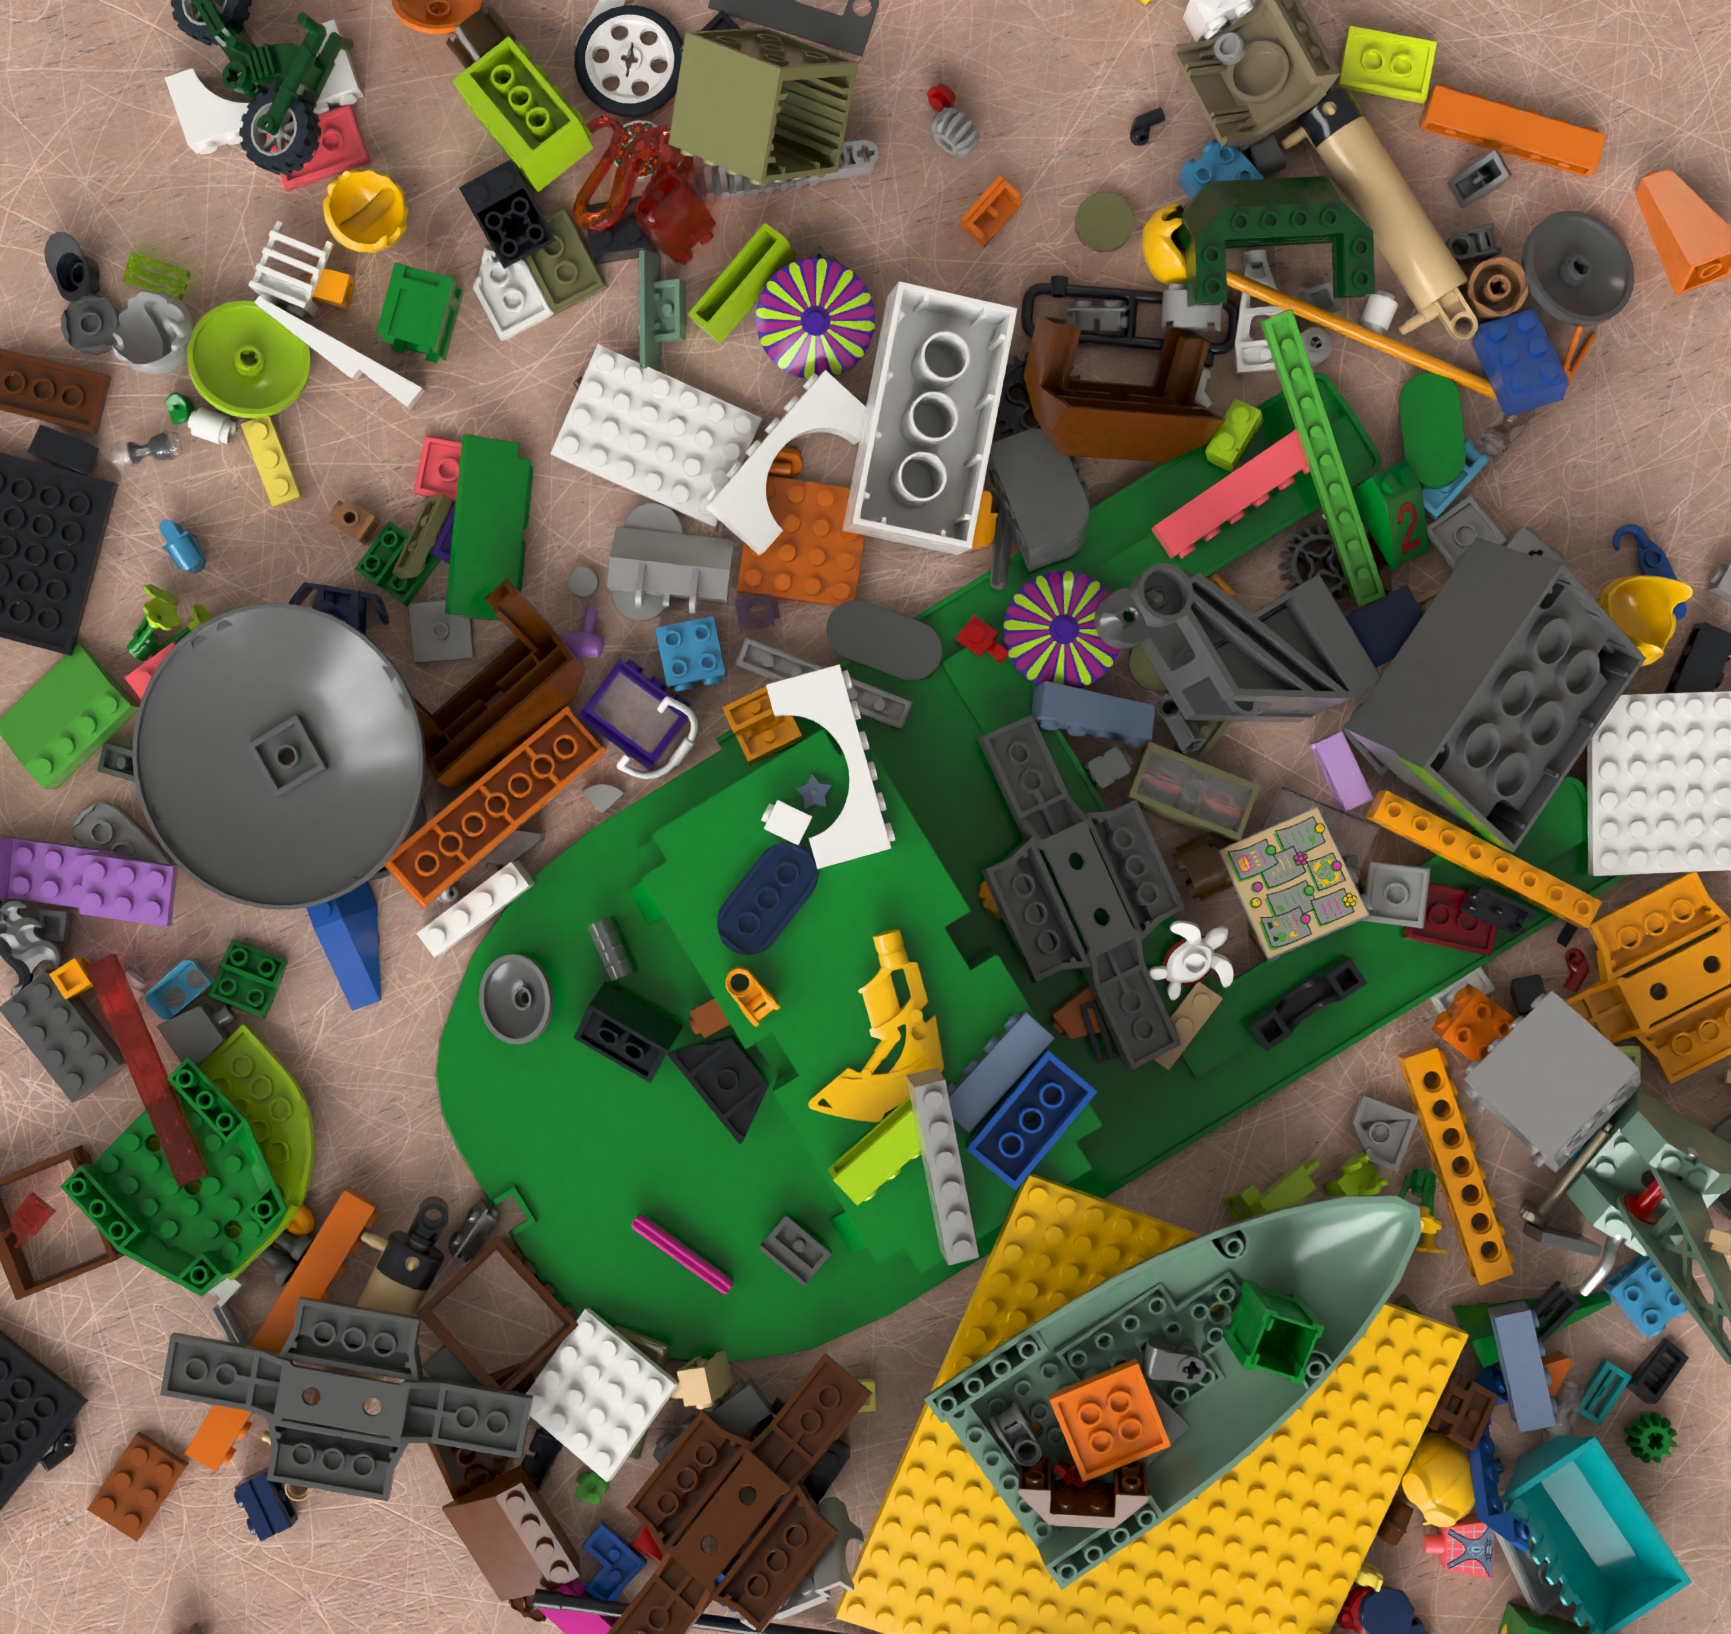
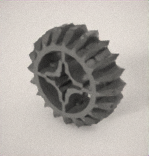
M1321 525L1315 527L1314 534L1310 527L1303 529L1304 537L1299 532L1293 534L1295 543L1288 540L1284 544L1290 552L1282 551L1279 555L1282 559L1287 560V562L1278 564V569L1287 570V573L1280 576V580L1284 581L1289 578L1291 582L1286 585L1285 590L1289 591L1319 574L1326 581L1331 580L1335 583L1332 587L1328 588L1332 597L1334 598L1335 595L1338 599L1343 598L1345 595L1342 588L1349 591L1342 566L1339 575L1337 573L1338 570L1332 564V557L1335 552L1337 554L1329 527L1324 534ZM1313 542L1327 545L1320 554H1316L1311 550L1307 552L1302 548L1305 544ZM1297 556L1306 569L1302 579L1297 571ZM1324 557L1322 560L1324 565L1321 566L1324 569L1313 574L1315 571L1313 567L1315 564L1313 562Z

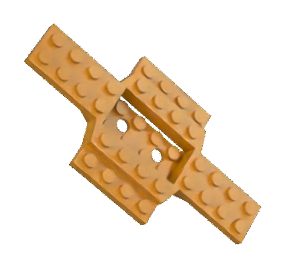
M1696 871L1688 872L1591 922L1588 929L1598 947L1596 956L1600 981L1563 999L1570 1007L1612 1044L1632 1038L1649 1056L1655 1059L1667 1084H1673L1731 1054V915L1727 916L1709 897ZM1714 928L1718 930V932L1628 978L1620 977ZM1708 956H1715L1719 962L1718 969L1713 973H1708L1703 967V962ZM1655 983H1662L1666 989L1665 996L1660 1000H1655L1650 995V988Z

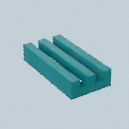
M1603 1358L1572 1408L1598 1426H1601L1632 1376ZM1618 1374L1620 1377L1618 1378L1615 1385L1613 1386V1388L1611 1389L1606 1399L1604 1400V1402L1602 1403V1405L1600 1406V1408L1594 1416L1592 1412L1598 1405L1599 1401L1604 1397V1395L1608 1391V1387Z

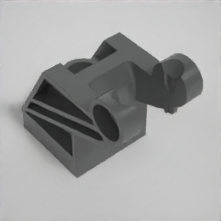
M1159 563L1150 566L1132 581L1130 588L1119 589L1111 593L1099 603L1095 611L1094 626L1098 636L1105 644L1115 649L1124 650L1135 647L1138 644L1142 646L1185 720L1300 723L1317 713L1357 697L1376 685L1381 678L1319 574L1250 613L1214 582L1203 577L1201 572L1191 576L1189 571L1182 570L1173 564ZM1125 611H1129L1133 615L1131 623L1124 620L1123 613Z

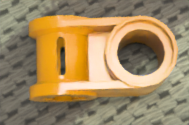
M736 966L728 972L725 981L726 988L755 1027L760 1024L759 1020L773 1009L778 1010L781 1008L777 1000L760 983L750 969L744 966ZM739 973L746 975L749 979V985L740 990L733 987L731 983V978ZM763 1002H765V1003H764L762 1006H760L757 1010H754V1009H756L759 1005H761Z

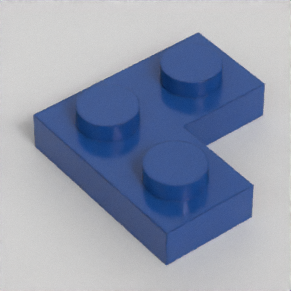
M604 1521L600 1523L582 1545L586 1551L603 1565L587 1582L584 1589L594 1598L613 1601L647 1563L646 1558L632 1548L627 1541Z

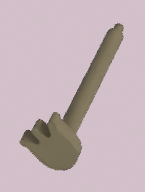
M1608 1122L1604 1128L1601 1127L1539 1206L1524 1199L1519 1209L1522 1212V1218L1541 1228H1544L1549 1223L1548 1211L1610 1134L1609 1130L1613 1126L1612 1123Z

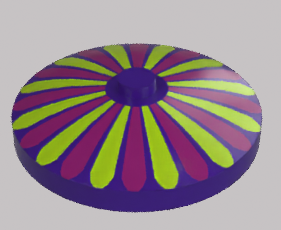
M809 257L793 261L773 274L760 294L756 309V328L760 343L767 355L777 366L794 376L809 379L814 373L820 376L825 370L831 376H837L853 367L861 359L872 340L875 327V310L870 293L855 272L837 261L821 257Z
M1072 571L1045 573L1026 583L1010 602L1003 624L1005 649L1008 651V657L1016 670L1024 678L1037 686L1044 681L1081 689L1100 679L1114 664L1120 652V649H1115L1105 644L1098 636L1094 626L1096 609L1099 603L1110 595V592L1093 578Z

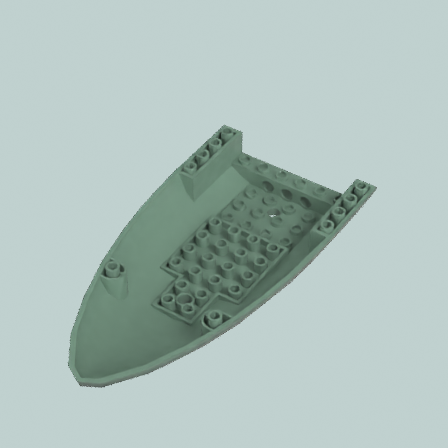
M1391 1194L1330 1196L1273 1209L1210 1230L1125 1269L1060 1306L925 1395L924 1400L941 1423L946 1421L1036 1545L1045 1568L1062 1590L1166 1520L1238 1465L1271 1436L1324 1383L1365 1334L1401 1281L1421 1235L1420 1207ZM1244 1279L1256 1282L1259 1287L1288 1296L1290 1293L1301 1296L1324 1324L1323 1334L1321 1338H1317L1305 1367L1306 1375L1302 1385L1290 1382L1287 1377L1255 1368V1371L1242 1367L1222 1337L1225 1326L1230 1324L1242 1295L1240 1289ZM1221 1304L1217 1311L1210 1312L1215 1305ZM1159 1338L1170 1342L1194 1345L1206 1366V1373L1199 1382L1189 1384L1172 1380H1155L1143 1375L1144 1379L1190 1426L1170 1447L1146 1467L1148 1502L1115 1529L1049 1525L1018 1495L1019 1464L1015 1461L1005 1443L996 1434L989 1419L990 1415L995 1414L997 1416L1012 1407V1402L1017 1400L1026 1412L1030 1422L1041 1424V1428L1037 1432L1042 1450L1041 1456L1051 1457V1480L1062 1479L1061 1476L1052 1471L1060 1459L1069 1466L1073 1462L1075 1463L1052 1408L1048 1394L1135 1358L1141 1369L1148 1339ZM1024 1443L1019 1448L1028 1449L1033 1444ZM1113 1470L1086 1482L1100 1480L1105 1483H1113Z

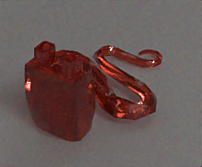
M600 116L591 120L586 125L591 134L603 127L612 128L614 133L598 165L576 196L572 208L576 226L582 229L601 232L618 222L628 207L635 183L644 165L651 158H659L643 195L636 202L632 211L638 225L656 247L675 263L680 262L686 265L693 258L691 249L698 242L701 245L707 244L714 237L712 228L716 225L696 187L693 157L680 153L679 148L669 145L670 134L668 130H671L669 129L670 125H660L638 134L625 149L615 173L610 198L605 207L597 213H588L589 201L620 153L625 129L618 119Z

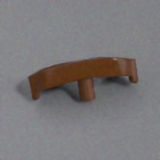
M526 1596L508 1601L511 1608L522 1613L524 1618L529 1617L536 1622H545L547 1619L539 1608L527 1605Z

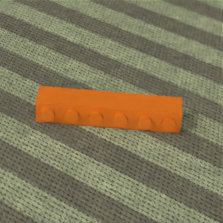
M1435 85L1428 94L1419 129L1490 150L1498 149L1499 152L1586 178L1597 170L1607 137L1605 134L1598 133L1599 131L1594 127H1577L1571 125L1568 120L1563 118L1550 119L1543 117L1536 110H1519L1513 108L1511 103L1504 101L1495 103L1485 100V97L1481 94L1458 92L1455 87L1450 85Z

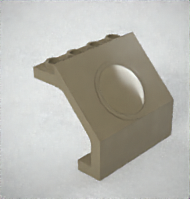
M1262 0L1255 10L1211 39L1176 44L1171 52L1221 147L1237 146L1241 152L1316 106L1340 75L1336 64L1300 0ZM1227 32L1238 33L1246 43L1244 57L1238 63L1232 65L1223 64L1214 52L1216 41Z

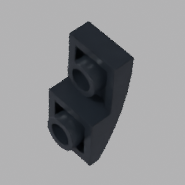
M39 425L27 452L54 465L59 464L76 473L88 475L99 448L54 429Z

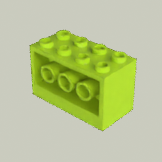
M508 36L453 79L452 82L470 111L506 155L512 159L515 166L533 188L539 192L594 149L588 138L592 134L583 123L584 119L574 106L570 107L568 105L567 99L556 84L552 86L544 69L539 64L535 65L533 63L532 57L521 42L516 45Z

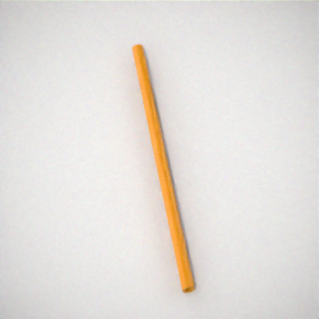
M1180 249L1179 251L1185 259V250ZM1226 268L1227 286L1281 309H1292L1295 315L1429 372L1448 377L1455 383L1498 400L1489 380Z

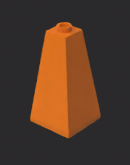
M1670 168L1646 174L1641 179L1635 195L1675 295L1678 296L1731 275V227Z

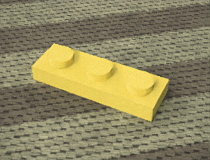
M272 416L255 418L242 423L241 427L272 507L276 509L302 499V494Z

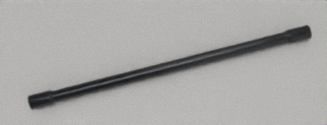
M536 1588L532 1607L556 1611L568 1610L619 1618L630 1603L569 1595L559 1591ZM704 1613L701 1614L691 1627L733 1634H848L769 1623L763 1632H759L757 1629L753 1630L741 1623L740 1618Z

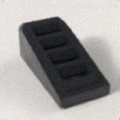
M1663 1338L1631 1374L1632 1378L1626 1387L1646 1404H1657L1689 1357L1667 1338ZM1664 1352L1675 1360L1673 1364L1662 1356ZM1657 1362L1667 1369L1665 1373L1656 1366ZM1650 1372L1659 1378L1657 1382L1649 1376ZM1645 1382L1651 1389L1649 1390L1642 1383Z

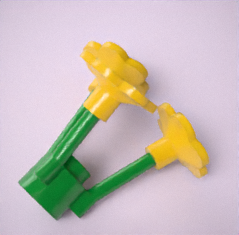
M1413 1169L1411 1177L1405 1176L1403 1186L1398 1194V1197L1404 1199L1410 1188L1412 1189V1195L1422 1198L1420 1207L1421 1233L1426 1234H1423V1244L1415 1247L1413 1252L1448 1254V1250H1443L1435 1245V1235H1433L1442 1228V1223L1433 1217L1437 1175L1423 1169Z

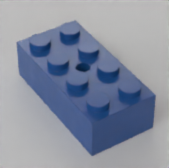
M1045 1048L965 1143L966 1150L1016 1190L1097 1091ZM1033 1111L1035 1119L1032 1122H1026L1023 1119L1025 1113Z

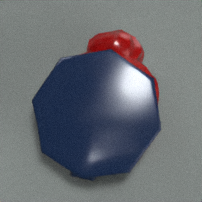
M1360 1585L1348 1593V1597L1338 1614L1336 1622L1344 1630H1354L1357 1634H1405L1411 1628L1414 1607L1403 1590L1381 1586L1380 1592H1377L1371 1586L1365 1587Z

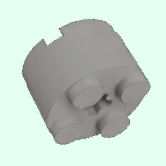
M1169 284V289L1163 291L1161 329L1167 330V325L1173 324L1174 329L1208 332L1209 326H1215V332L1221 331L1223 303L1216 306L1187 307L1186 284Z

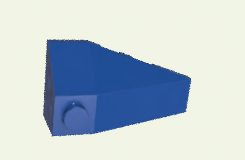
M366 881L355 890L337 899L306 907L313 928L352 1011L381 1000L380 964L378 958L379 935L377 931L378 906L370 884Z

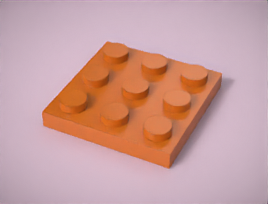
M1136 1358L1048 1394L1083 1482L1171 1446Z

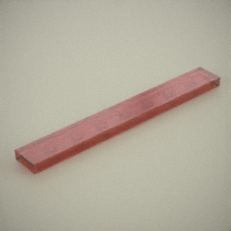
M111 954L86 966V970L178 1187H183L210 1174L173 1086L166 1079L168 1077L117 955Z

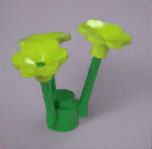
M153 584L144 585L142 589L152 599L143 605L146 615L139 628L133 633L132 640L127 644V650L136 659L145 661L150 655H156L172 642L176 643L202 623L212 619L213 616L201 604L191 606L194 620L188 623V627L158 645V637L153 631L159 627L163 630H170L173 626H178L180 617L176 614L177 609L175 606L179 604V601L170 592L160 589Z

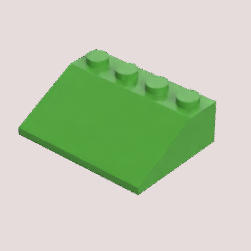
M79 643L75 646L72 656L66 655L0 718V735L22 766L44 789H57L138 712L140 705L92 654Z

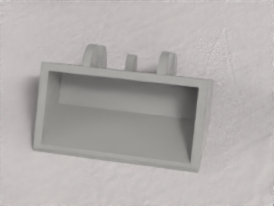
M616 527L609 560L607 588L611 591L635 593V607L637 609H643L645 594L664 596L663 606L666 607L670 605V597L690 599L689 613L691 615H696L698 600L728 603L734 540Z

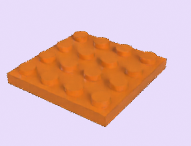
M767 476L766 498L768 507L774 520L783 531L761 555H758L744 543L737 592L838 607L844 602L855 600L865 535L842 531L850 488Z

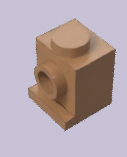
M348 498L344 502L338 501L330 513V516L333 517L330 522L331 524L366 545L381 522L380 519ZM354 513L355 521L350 524L347 523L346 520L349 515Z

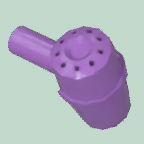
M591 607L586 608L582 632L562 631L560 635L575 654L582 658L600 657L604 649L603 636L594 633L598 610Z

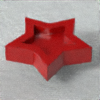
M1060 1459L1052 1470L1061 1476L1068 1485L1074 1484L1083 1489L1087 1484L1086 1481H1082L1074 1462L1069 1466Z

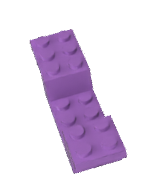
M0 835V899L14 898L79 908V914L160 926L172 925L178 865L133 859V854Z

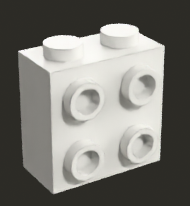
M1190 0L1183 15V20L1196 42L1203 41L1204 39L1208 40L1222 32V29L1249 14L1254 7L1255 0Z

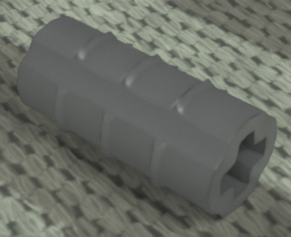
M612 916L587 926L593 938L592 941H594L599 952L598 955H600L605 966L604 969L607 970L611 981L636 971L630 959L631 956H629L624 945L625 942L622 941L619 929L616 927Z

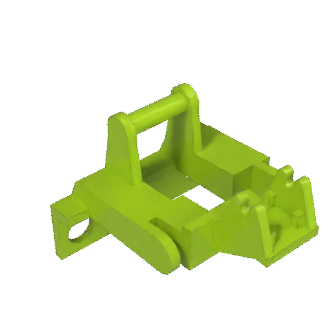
M1359 1151L1340 1168L1343 1175L1339 1179L1327 1181L1323 1186L1330 1196L1373 1195L1380 1192L1381 1187L1386 1186L1388 1181L1385 1178L1379 1177L1368 1162L1371 1159L1370 1156ZM1316 1157L1304 1165L1290 1168L1261 1194L1254 1184H1251L1242 1192L1225 1195L1222 1201L1237 1221L1273 1209L1304 1203L1305 1201H1300L1317 1188L1309 1175L1321 1165V1162ZM1235 1202H1237L1243 1208L1245 1213L1241 1212L1236 1207Z

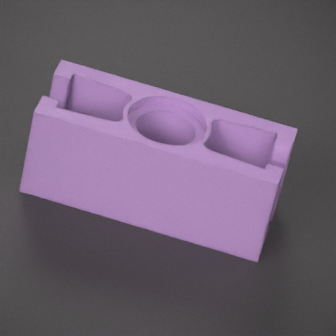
M1343 731L1336 732L1310 744L1340 812L1351 810L1373 799Z

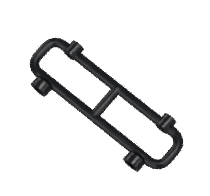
M1056 275L1051 277L1050 283H1037L1029 287L1024 294L1021 323L1023 330L1030 338L1033 337L1035 329L1033 324L1034 301L1039 295H1049L1054 298H1065L1068 296L1126 301V305H1130V309L1125 311V316H1128V327L1124 328V336L1080 332L1078 344L1162 350L1164 339L1136 337L1135 334L1138 302L1162 304L1163 292L1068 284V277ZM1227 298L1228 302L1223 303L1222 307L1228 314L1227 338L1222 343L1210 342L1204 364L1207 368L1213 367L1214 355L1226 354L1235 345L1239 309L1229 298Z

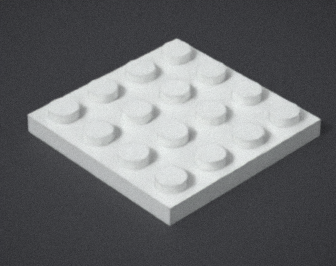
M588 1308L583 1311L576 1321L579 1325L563 1340L526 1394L533 1395L530 1416L601 1478L609 1482L616 1475L679 1385V1382Z

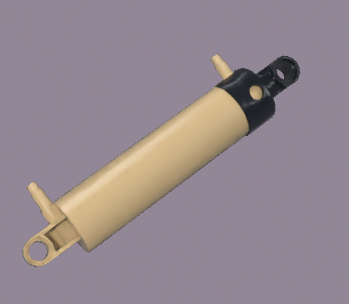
M1347 86L1339 87L1334 91L1329 88L1316 106L1299 116L1297 123L1300 128L1281 142L1282 147L1287 150L1307 138L1324 161L1341 190L1360 208L1373 230L1375 244L1419 312L1398 328L1401 335L1412 332L1424 323L1427 324L1438 317L1453 340L1458 342L1469 340L1478 329V321L1458 289L1468 281L1466 275L1369 124L1366 114ZM1465 319L1470 323L1471 330L1468 334L1462 335L1456 331L1455 323L1457 320Z
M436 1196L424 1199L419 1206L418 1213L408 1233L394 1231L387 1240L375 1234L363 1233L361 1240L369 1246L381 1250L382 1253L356 1306L415 1316L445 1259L442 1251L435 1246L449 1219L448 1205L445 1200ZM430 1209H437L442 1215L437 1220H430L425 1216V1213ZM326 1366L324 1369L326 1371L383 1380L384 1378L381 1375ZM316 1388L308 1401L310 1404L318 1403L320 1400V1392ZM368 1398L365 1400L364 1408L366 1412L373 1398ZM265 1431L261 1439L271 1445L270 1433ZM285 1484V1493L293 1501H303L313 1491V1488Z

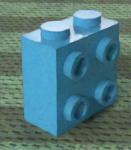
M1213 139L1202 150L1204 155L1200 159L1195 161L1192 158L1180 169L1182 175L1177 183L1192 198L1204 184L1211 181L1265 178L1236 146L1222 148L1220 143Z
M714 616L655 628L668 688L675 687V692H682L693 689V683L704 681L705 686L722 683L721 678L727 676Z
M1639 1254L1601 1285L1635 1329L1647 1338L1661 1333L1668 1321L1673 1317L1683 1315L1688 1310L1649 1256Z

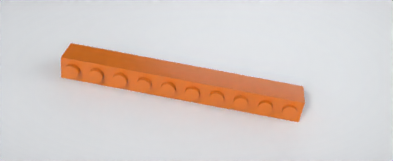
M350 1187L343 1191L250 1346L282 1351L294 1327L298 1299L304 1296L328 1301L332 1294L328 1290L333 1280L339 1282L348 1268L343 1263L349 1254L355 1256L363 1243L359 1237L365 1228L370 1230L376 1222L379 1214L375 1210L379 1204ZM213 1405L184 1454L215 1472L222 1464L227 1466L237 1449L233 1448L237 1438L244 1439L253 1424L248 1421L253 1412Z

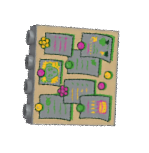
M1318 806L1218 850L1268 963L1279 959L1280 955L1363 919L1364 921L1368 920V911L1372 910L1366 894L1360 895L1355 886L1359 880L1353 867H1346L1342 857L1346 855L1341 841L1339 839L1334 840L1329 831L1333 829V825L1327 812L1321 814Z

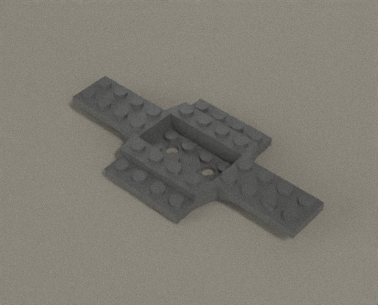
M1033 714L978 738L1023 838V841L1006 858L981 872L1031 983L1038 982L1058 971L1082 969L1127 1070H1133L1180 1046L1181 1042L1145 965L1142 940L1161 921L1186 908L1137 800L1124 804L1112 811L1083 813L1070 798ZM1039 849L1045 852V857L1047 861L1050 863V866L1057 879L1058 886L1062 890L1063 895L1068 903L1070 913L1074 917L1077 926L1082 934L1083 942L1088 948L1086 954L1072 925V922L1067 914V911L1063 905V902L1058 894V891L1053 883L1049 871L1044 863V860L1040 854ZM1072 853H1078L1083 859V865L1079 870L1073 869L1069 864V856ZM1098 908L1104 909L1107 912L1108 921L1104 926L1098 925L1094 920V913Z
M304 1296L298 1299L294 1327L282 1351L175 1332L171 1334L160 1393L161 1396L251 1411L267 1418L272 1448L267 1475L268 1481L387 1502L391 1495L395 1468L409 1443H434L521 1459L524 1452L533 1395L423 1376L419 1344H417L422 1317ZM293 1360L398 1378L405 1381L400 1384L294 1365ZM314 1387L320 1392L318 1403L310 1404L304 1399L306 1388ZM376 1398L380 1402L381 1410L378 1414L372 1415L366 1412L364 1408L366 1399Z

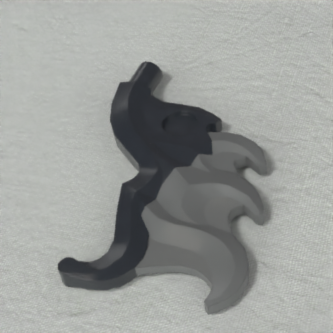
M0 900V956L19 976L18 985L11 989V993L15 995L33 981L34 971L44 960H53L55 967L60 968L62 953L57 944L38 935L37 927H45L42 921L34 917H26L20 913L21 908L29 907L27 903L16 900L7 902L1 907L2 902Z

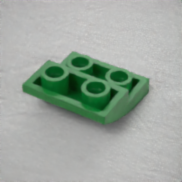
M389 521L355 569L408 607L441 560L431 556L432 551L430 550L425 559V568L417 577L400 579L394 575L392 571L409 534Z
M232 939L219 965L221 969L208 997L265 1020L282 981L288 961Z

